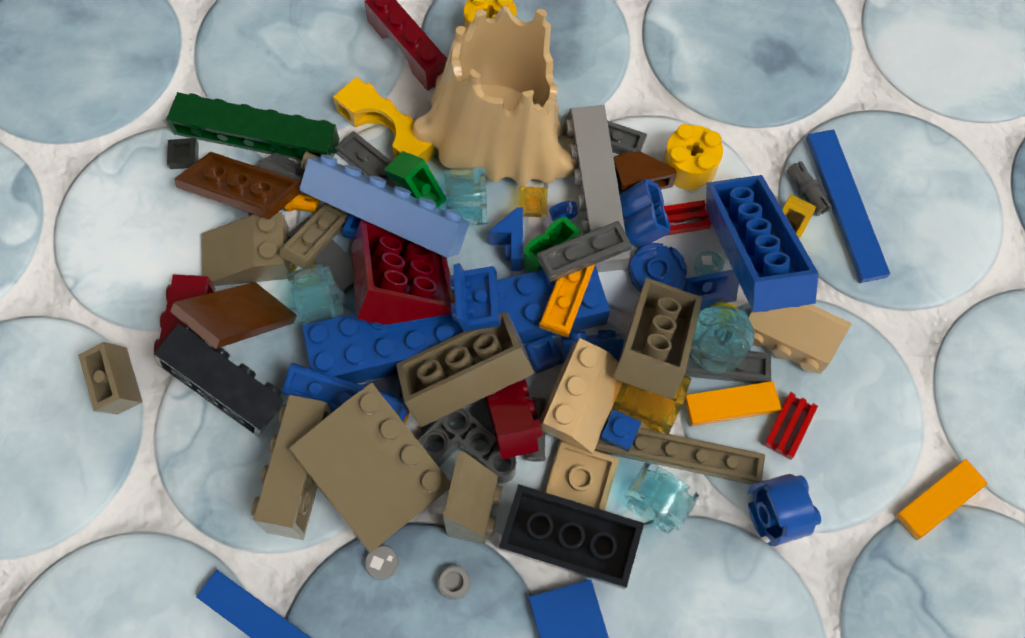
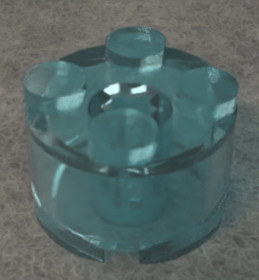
M485 167L445 169L446 209H452L461 213V218L469 221V225L488 224L486 186L480 185L486 184Z
M319 263L287 273L288 281L295 280L291 282L293 286L291 292L301 322L304 321V325L336 318L344 314L339 294H332L330 288L335 286L329 265L323 267V264Z
M725 305L703 309L698 315L689 354L692 361L700 365L704 371L716 375L727 374L737 368L744 361L754 342V330L747 313L741 309Z
M645 462L624 495L628 500L626 507L638 516L642 517L646 513L654 518L653 525L667 534L673 529L680 531L699 499L698 493L695 492L691 496L687 492L690 486L660 467H657L655 472L649 470L651 463Z

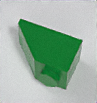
M402 151L384 169L393 186L411 191L410 196L430 199L436 202L435 207L437 208L447 200L425 160Z

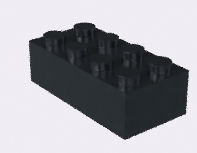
M178 324L154 352V357L159 367L258 438L283 405L284 399L280 397L282 392L269 382L263 385L254 378L256 373L243 363L237 366L228 359L230 354L223 348L215 349L209 346L189 327L185 328Z
M518 484L499 549L608 585L626 589L644 523Z

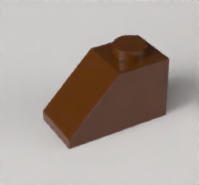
M641 151L633 153L623 152L613 157L619 194L644 179L657 183L661 190L673 187L677 174L675 168Z

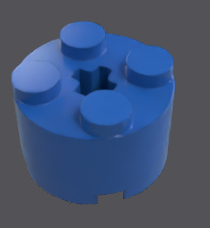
M781 475L754 483L748 489V494L753 493V502L748 503L751 520L760 537H768L770 542L767 544L769 546L775 547L810 536L814 532L815 526L821 524L820 512L817 507L813 506L808 493V482L802 475Z

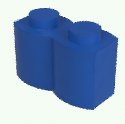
M644 179L619 194L622 214L625 218V232L632 244L643 247L670 233L669 220L664 210L663 195L657 183Z

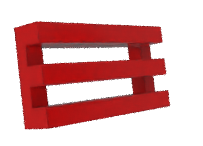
M705 200L664 206L669 223H681L686 220L701 218V221L671 225L670 233L667 235L710 229L711 221L708 220L709 214L708 210L705 209Z
M793 392L788 394L763 444L790 460L794 458L818 408V405L814 403L812 405L808 404L804 398L799 399L795 397L796 394ZM791 404L797 407L777 445L773 441ZM802 410H805L807 413L789 450L784 447Z

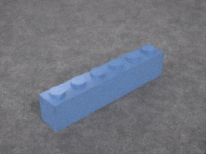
M321 154V157L308 158L299 191L448 258L460 253L470 224L469 221L461 218V213L452 209L442 210L435 207L436 202L427 198L420 197L417 199L410 196L411 191L402 187L395 186L392 188L385 185L386 180L377 176L367 177L361 174L362 170L355 166H342L337 163L338 159L335 157Z

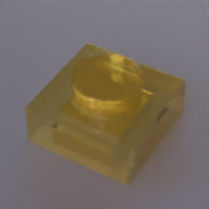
M520 186L519 207H523V217H547L548 187Z

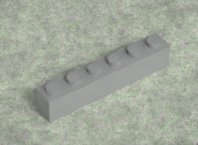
M605 104L571 108V119L566 120L568 136H573L574 144H570L572 159L578 160V169H574V180L576 186H581L582 194L578 195L579 211H584L586 219L581 221L582 233L584 235L616 221L620 222L625 231ZM629 251L597 263L598 273L628 269Z

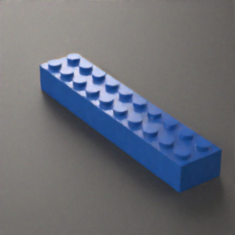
M596 265L571 331H581L607 324L610 309ZM543 270L497 280L498 290H500V314L507 311L523 344L533 342L550 334L553 337L560 336L559 334L539 328L557 281L549 283ZM357 313L302 325L310 369L357 384L393 374L396 375L398 374L397 363L464 332L459 322L453 320L452 314L386 325L357 319Z

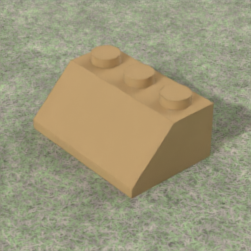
M812 304L755 313L751 309L739 336L745 338L753 346H762L772 351L780 359H789L800 364V367L805 371L821 374L830 364L852 323Z
M579 338L568 352L539 419L543 432L590 454H593L622 385V381L613 379L618 361L608 351Z

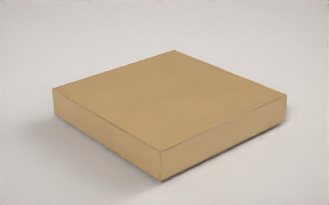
M560 440L544 492L605 511L619 458L597 451L590 454Z

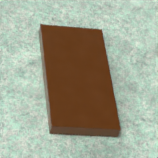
M209 152L174 178L177 188L269 220L301 193L299 191L301 181L214 152Z
M256 282L174 302L170 311L215 349L293 324L297 317L293 311Z

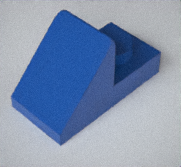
M523 207L514 209L488 232L489 245H505V261H511V271H522Z
M732 269L686 278L683 291L702 297L700 310L709 312L710 306L713 303L736 301L739 282Z

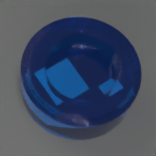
M575 201L561 202L549 209L553 222L562 217H567L571 220L579 213Z

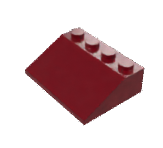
M361 220L351 246L357 319L365 320L369 323L389 325L452 314L451 303H455V294L452 293L450 287L451 275L447 257L370 222Z

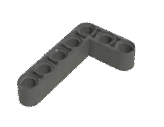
M463 408L437 420L418 439L419 443L438 467L459 448L462 452H465L498 475V483H507L515 476L516 457L501 459L495 436ZM454 420H462L466 424L461 430H453L449 427L450 423ZM476 440H484L488 444L487 448L482 451L474 450L471 445ZM439 441L444 444V447L439 452H431L428 450L429 444ZM500 460H505L509 462L511 467L505 472H499L494 468V465Z

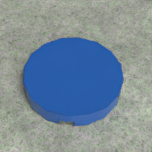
M662 243L647 244L637 250L630 262L629 268L631 282L639 292H641L646 278L680 289L685 282L687 265L684 257L677 249L671 246L670 248L663 246Z

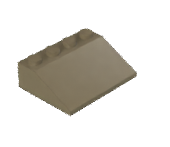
M370 383L343 403L288 449L369 553L450 489L451 485L450 480L373 383Z

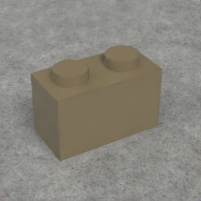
M102 342L78 355L94 411L118 415L143 402L126 347Z

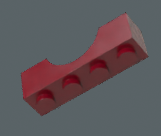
M396 0L364 1L368 23L382 39L388 36L397 44L404 54L412 74L427 91L434 88L437 77L444 72L447 57Z

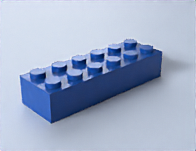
M763 175L707 182L706 210H708V217L752 312H767L775 309L816 304L819 273Z

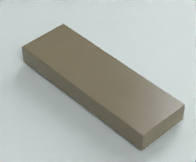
M325 202L280 249L279 256L305 270L343 229L350 214Z

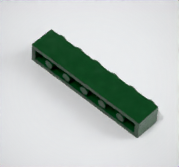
M177 92L166 118L174 135L196 138L198 140L266 154L277 152L286 158L302 161L306 151L321 157V154L334 157V148L340 140L336 124H332L327 120L317 121L297 114L292 116L279 113L273 109L263 110L253 108L247 104L238 105L228 103L222 99L213 100L194 93L184 94Z

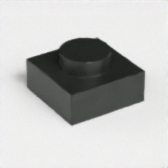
M197 139L168 140L167 165L170 169L189 168L198 161L199 143Z

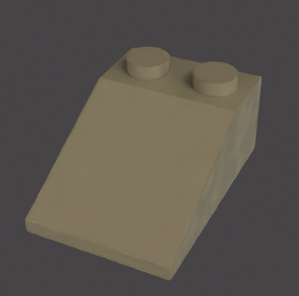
M278 212L270 220L253 214L202 233V276H208L214 286L291 279L290 262L279 256L280 249L289 240L287 235L289 227L283 212Z
M458 451L443 515L447 536L485 544L486 536H493L496 517L491 516L493 504H500L503 487L498 486V475L465 452Z

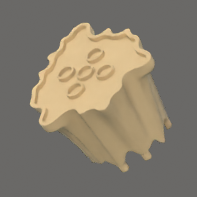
M502 6L494 18H486L487 12L483 9L477 10L475 12V19L471 22L467 32L464 26L456 28L444 72L436 79L435 85L437 89L431 99L433 107L428 113L415 120L413 135L421 142L432 143L439 150V160L442 165L466 176L484 175L492 182H498L504 177H510L521 186L526 185L532 179L552 183L556 178H569L573 176L574 169H577L578 160L572 159L571 151L561 147L558 142V138L562 136L563 128L558 119V87L553 79V59L549 51L551 24L546 21L547 12L544 9H538L532 21L523 22L517 19L507 6Z

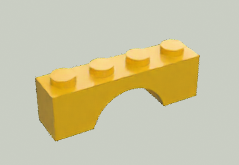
M356 76L333 96L336 111L354 127L365 124H379L387 127L394 133L395 139L392 144L394 159L402 151L424 159L427 164L437 155L436 147L432 143L421 142L413 135L415 121L408 114L403 115L398 111L390 99L381 97L369 82L364 83Z

